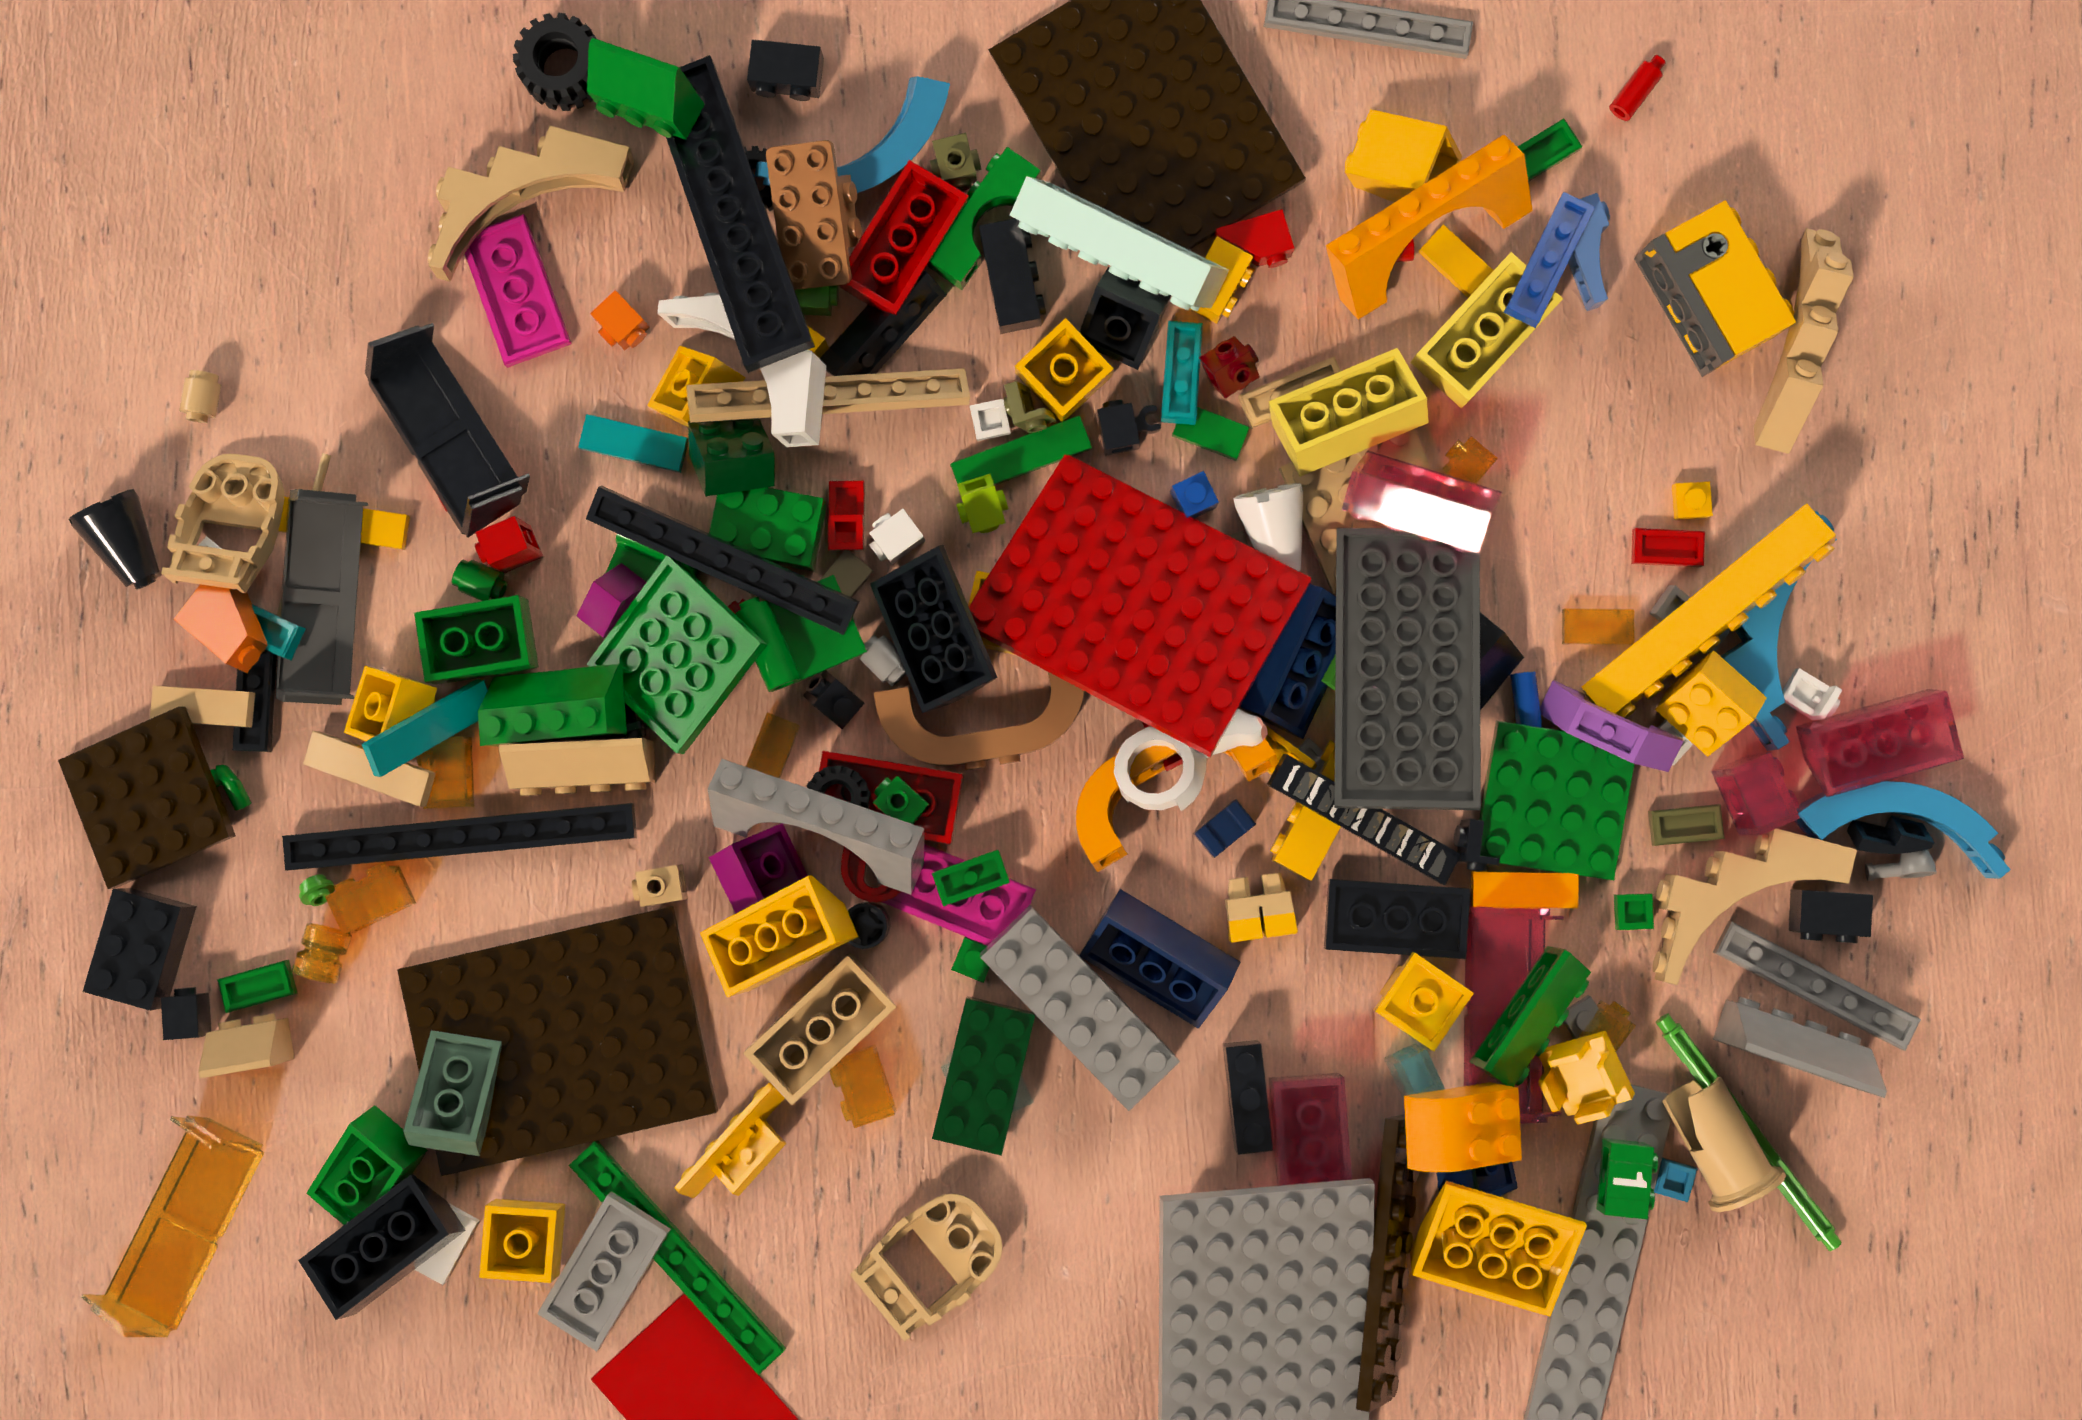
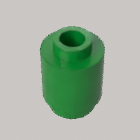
M464 559L459 562L452 577V585L458 587L459 592L481 601L502 598L506 592L508 582L504 580V572L475 560L468 562Z

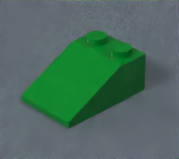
M374 1105L348 1125L306 1194L340 1223L345 1225L409 1175H412L428 1150L423 1147L408 1145L403 1132L404 1129Z

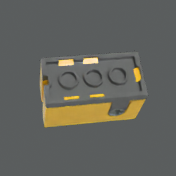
M1726 200L1653 239L1634 258L1702 377L1771 340L1796 323L1793 317L1794 310L1792 305L1780 295L1776 288L1777 282L1774 274L1769 268L1764 267L1758 257L1759 250L1752 238H1747L1741 227V218L1738 212L1733 207H1730Z

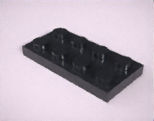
M1328 879L1324 949L1411 955L1412 952H1415L1419 956L1466 959L1470 889Z

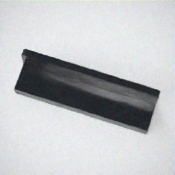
M923 271L897 315L867 305L820 357V360L826 365V372L832 376L876 374L947 294L926 271Z

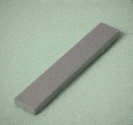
M1268 0L1264 27L1463 59H1466L1468 56L1473 26L1472 21L1339 0Z
M1728 921L1713 953L1901 1050L1906 1051L1921 1020L1731 921Z

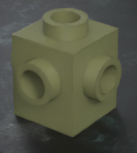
M966 133L932 141L936 158L930 160L932 173L961 191L971 188V184L977 181L976 171L982 169L977 149L970 150Z

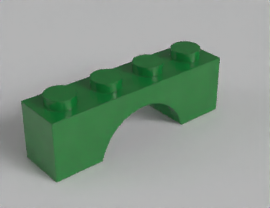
M1006 147L1001 155L996 153L986 167L988 174L981 183L976 181L967 193L969 195L968 202L960 211L928 263L930 269L960 290L964 289L982 263L981 254L973 241L974 230L979 219L993 208L1005 205L1014 206L1026 176L1041 180V170L1009 147Z

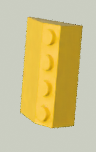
M1446 1181L1423 1219L1411 1249L1412 1276L1550 1317L1587 1225L1586 1222Z

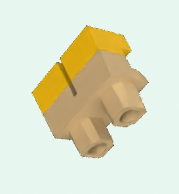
M1281 873L1261 875L1263 894L1250 895L1248 877L1229 879V899H1225V907L1228 921V939L1231 943L1261 939L1263 936L1268 938L1298 933L1291 892L1285 891V884ZM1259 907L1261 910L1262 922L1260 920Z

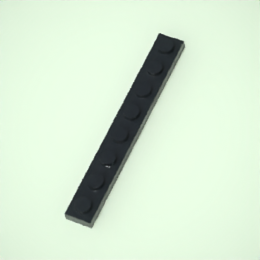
M604 486L598 487L586 516V520L842 635L846 634L860 602Z

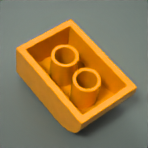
M1488 1082L1404 1096L1407 1169L1423 1172H1456L1522 1160L1518 1087Z

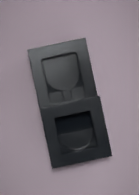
M1894 816L1889 818L1885 827L1852 820L1847 829L1856 849L1870 853L1901 854L1931 849L1935 843L1923 823Z

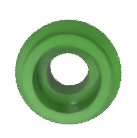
M314 875L300 884L299 898L305 905L319 906L331 898L335 886L325 875Z

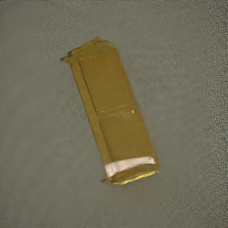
M189 1115L186 1118L171 1116L170 1120L186 1132L105 1295L82 1294L81 1298L92 1306L90 1310L124 1337H168L170 1331L177 1330L218 1248L216 1242L219 1237H223L264 1155V1152L261 1150L263 1144L210 1118Z

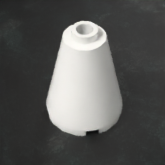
M1301 483L1279 485L1278 488L1268 490L1263 488L1233 498L1234 506L1254 549L1297 571L1301 570L1303 490Z

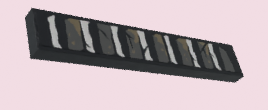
M1287 754L1282 755L1267 783L1269 787L1442 885H1446L1461 857L1460 853L1383 809L1334 808L1335 782Z

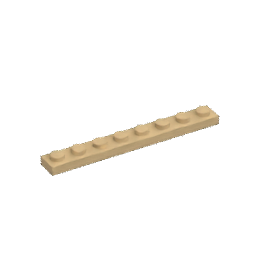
M965 368L827 376L825 377L822 414L969 405L970 392ZM765 380L687 385L686 387L690 423L771 417V403Z

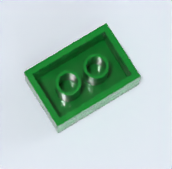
M768 487L720 494L716 497L709 534L778 565L814 572L828 504L824 498Z
M520 595L414 613L424 681L426 683L439 685L539 668L529 601Z

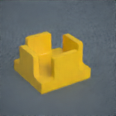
M1412 952L1403 966H1397L1379 994L1382 995V998L1373 1011L1434 1052L1474 993L1415 952Z
M1606 1031L1548 1046L1539 1056L1544 1067V1073L1538 1083L1551 1111L1557 1112L1563 1107L1567 1116L1575 1115L1574 1119L1577 1125L1608 1117L1616 1104L1632 1100L1635 1095Z

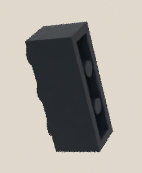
M1015 218L979 225L1000 334L1041 326L1040 316L1046 315L1043 295H1036L1033 283L1039 281L1036 261L1029 262L1027 249L1032 248L1031 236L1029 232L1018 227L1020 221Z
M1258 1040L1223 1043L1234 1149L1238 1155L1273 1151L1261 1043Z

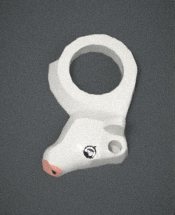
M1238 709L1212 755L1238 746H1257L1268 735L1265 722L1258 716L1247 714ZM1149 726L1126 739L1121 745L1115 758L1114 775L1121 795L1128 803L1132 802L1148 810H1165L1178 805L1179 809L1183 811L1194 802L1202 789L1208 756ZM1167 746L1175 750L1183 760V773L1178 783L1171 789L1159 794L1146 793L1137 789L1130 778V769L1135 757L1146 748Z

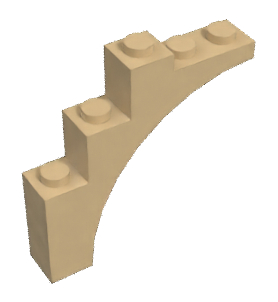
M549 125L546 137L542 136L539 140L537 156L499 146L496 156L491 157L488 162L487 177L448 167L445 177L439 179L436 187L437 199L445 212L439 220L438 229L440 234L437 243L432 244L428 253L429 267L438 279L450 282L461 257L474 239L492 221L517 204L541 194L569 188H602L624 192L634 164L630 148Z
M1806 228L1801 238L1800 276L1793 309V317L1796 323L1789 327L1773 381L1754 424L1755 445L1787 454L1790 453L1823 388L1821 366L1839 332L1836 312L1854 277L1851 259L1842 254L1840 237L1828 230L1820 229L1815 231Z
M1764 828L1763 833H1760L1755 841L1754 852L1757 854L1756 859L1726 851H1715L1714 856H1711L1706 864L1705 876L1708 877L1707 883L1678 875L1666 874L1665 879L1661 880L1658 884L1656 900H1659V909L1671 911L1670 918L1666 917L1662 925L1661 937L1664 938L1661 952L1658 951L1653 961V972H1656L1654 979L1678 985L1686 960L1703 932L1721 913L1750 894L1768 886L1794 880H1820L1849 884L1857 849L1777 828Z

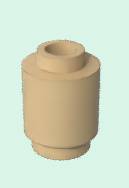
M190 370L189 378L184 379L179 409L180 412L186 413V420L207 423L208 418H216L221 385L218 384V375L205 371Z

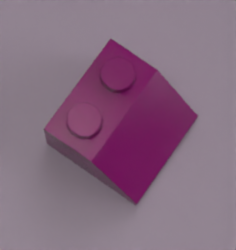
M783 823L733 843L708 857L735 914L808 876Z

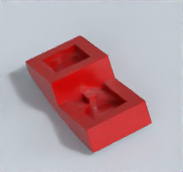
M829 481L828 550H864L865 482Z

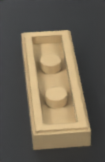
M1335 356L1239 395L1238 399L1250 428L1253 429L1272 421L1268 401L1340 372L1341 370Z
M153 686L150 719L176 707H186L192 724L252 728L255 693Z

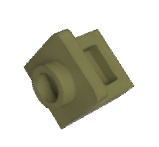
M1018 381L1004 385L1007 397H1004V406L1008 415L1012 417L1013 425L1028 433H1035L1046 429L1047 424L1056 421L1055 413L1046 408L1034 409L1029 387Z

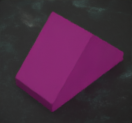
M620 563L593 581L576 616L605 638L647 582Z

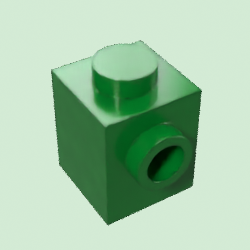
M896 776L893 780L889 777L885 778L873 792L878 796L873 804L887 816L914 824L930 806L925 799L899 776Z

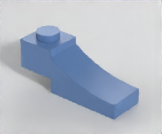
M1598 193L1580 199L1595 206V209L1568 262L1586 311L1600 307L1608 299L1600 268L1601 234L1609 226L1610 213L1606 203L1600 201Z

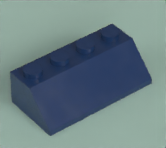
M1310 584L1239 707L1250 715L1260 717L1268 724L1304 739L1328 687L1321 680L1336 654V596L1322 587Z
M1119 889L1079 954L1084 960L1198 1029L1227 992L1241 963L1122 889Z

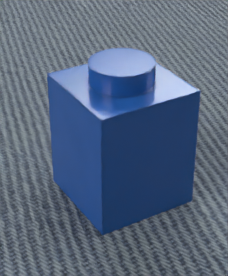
M1204 471L1173 485L1170 490L1178 510L1185 513L1187 518L1190 516L1193 518L1199 517L1215 509L1219 503Z

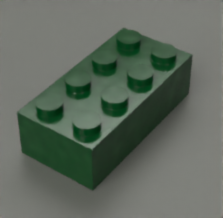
M966 997L932 1139L1002 1156L1035 1019L1033 1012L974 997Z

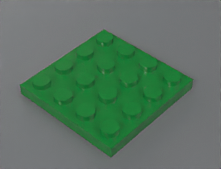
M666 556L586 665L591 667L622 664L625 703L675 753L685 754L767 644L680 561Z
M1496 720L1479 820L1484 821L1480 856L1500 858V863L1560 873H1573L1580 876L1614 881L1634 764L1572 736L1563 730Z

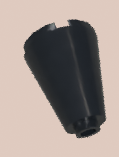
M130 489L111 496L112 499L102 503L97 502L70 516L69 521L76 532L126 587L134 585L135 589L139 590L156 582L153 575L157 574L159 569L139 496L134 489Z

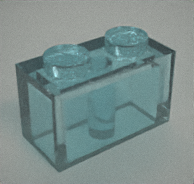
M1414 1043L1384 1057L1403 1098L1405 1095L1445 1089L1427 1049Z

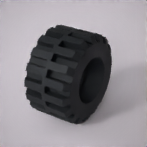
M551 13L544 14V20L538 22L537 18L530 21L532 27L529 30L524 27L520 31L523 39L522 41H515L514 48L518 53L513 54V62L517 66L515 71L528 92L541 105L545 103L549 109L556 110L558 105L563 111H571L570 105L574 104L577 109L584 107L582 101L587 98L592 102L593 99L587 93L588 50L591 38H597L586 23L583 25L580 19L572 16L569 20L565 13H558L557 18H553ZM572 49L578 52L576 64L568 73L561 76L544 74L545 62L555 51Z

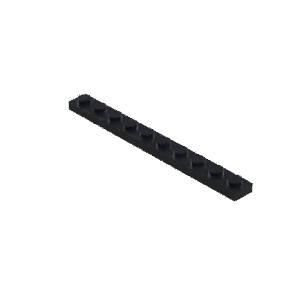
M634 803L285 835L282 838L285 871L632 839L637 838Z

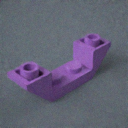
M1555 680L1552 681L1540 706L1541 715L1566 733L1633 764L1669 772L1684 739L1653 725L1649 729L1584 700L1585 694Z

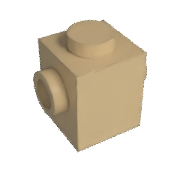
M683 864L635 872L636 879L632 880L631 883L632 893L635 901L640 900L641 907L688 899ZM657 881H659L661 884L660 891H657L656 889Z

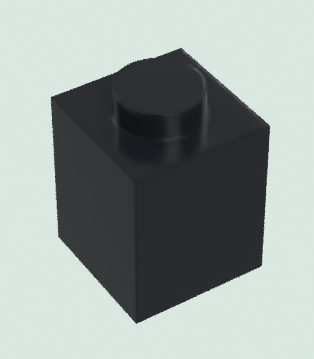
M196 987L174 989V996L161 998L163 1040L199 1038L206 1036L207 1032H211L209 993L196 994Z

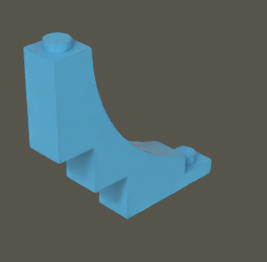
M1815 511V513L1834 532L1833 525L1828 520V518H1826L1824 515H1820L1818 511ZM1808 563L1803 569L1806 570L1810 563ZM1797 581L1790 586L1785 582L1775 590L1777 596L1769 604L1761 609L1757 605L1746 614L1749 619L1735 630L1742 642L1721 655L1726 662L1767 697L1755 720L1749 724L1767 751L1779 750L1790 742L1785 735L1787 733L1785 725L1777 716H1772L1770 712L1785 703L1777 666V644L1783 611Z

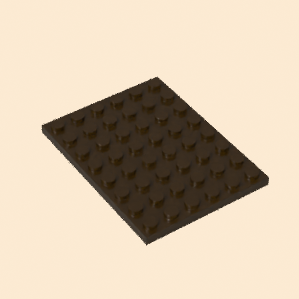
M1070 0L988 49L992 59L1070 192L1188 250L1214 236L1217 228L1238 222L1304 183L1306 177L1201 0Z
M673 906L397 969L419 1072L431 1030L502 1042L489 1121L480 1156L435 1149L441 1176L718 1112Z

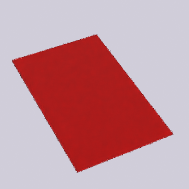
M685 1294L681 1295L591 1378L592 1382L626 1420H799Z

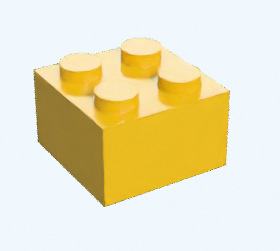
M1066 318L1015 365V374L1051 412L1055 413V416L1061 422L1070 417L1113 376L1114 368Z
M1713 650L1667 689L1655 710L1708 757L1755 720L1767 697Z
M364 666L344 733L368 741L435 703L437 688L401 675Z
M494 1199L485 1205L479 1278L551 1283L560 1275L566 1204Z

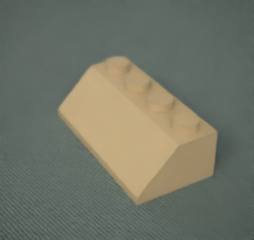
M644 738L499 745V753L509 789H520V796L542 795V788H555V794L577 793L576 786H590V792L612 791L611 785L625 784V791L646 790V783H656L654 741Z
M849 952L756 1039L743 1054L780 1094L793 1105L897 1006L870 972Z

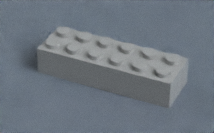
M1031 905L981 951L980 958L1128 1111L1180 1062L1176 1055Z

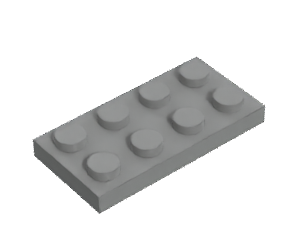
M611 1191L606 1196L537 1314L597 1352L671 1229Z

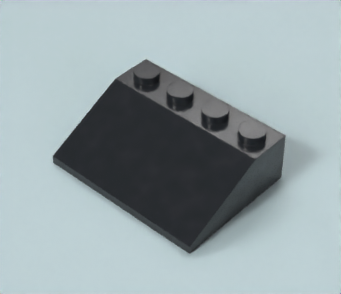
M944 545L931 549L870 583L922 713L952 704L998 678Z

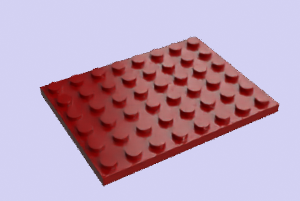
M1064 455L969 605V609L981 637L1211 758L1309 588L1312 578L1191 516L1187 518L1185 513L1070 455Z

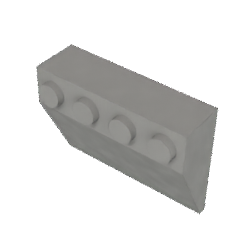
M1739 997L1738 1003L1729 1000L1725 1001L1713 1040L1885 1098L1887 1090L1873 1051L1860 1045L1861 1038L1844 1032H1840L1838 1037L1826 1034L1827 1026L1806 1020L1805 1026L1792 1022L1794 1015L1774 1008L1771 1014L1760 1011V1003L1743 997Z

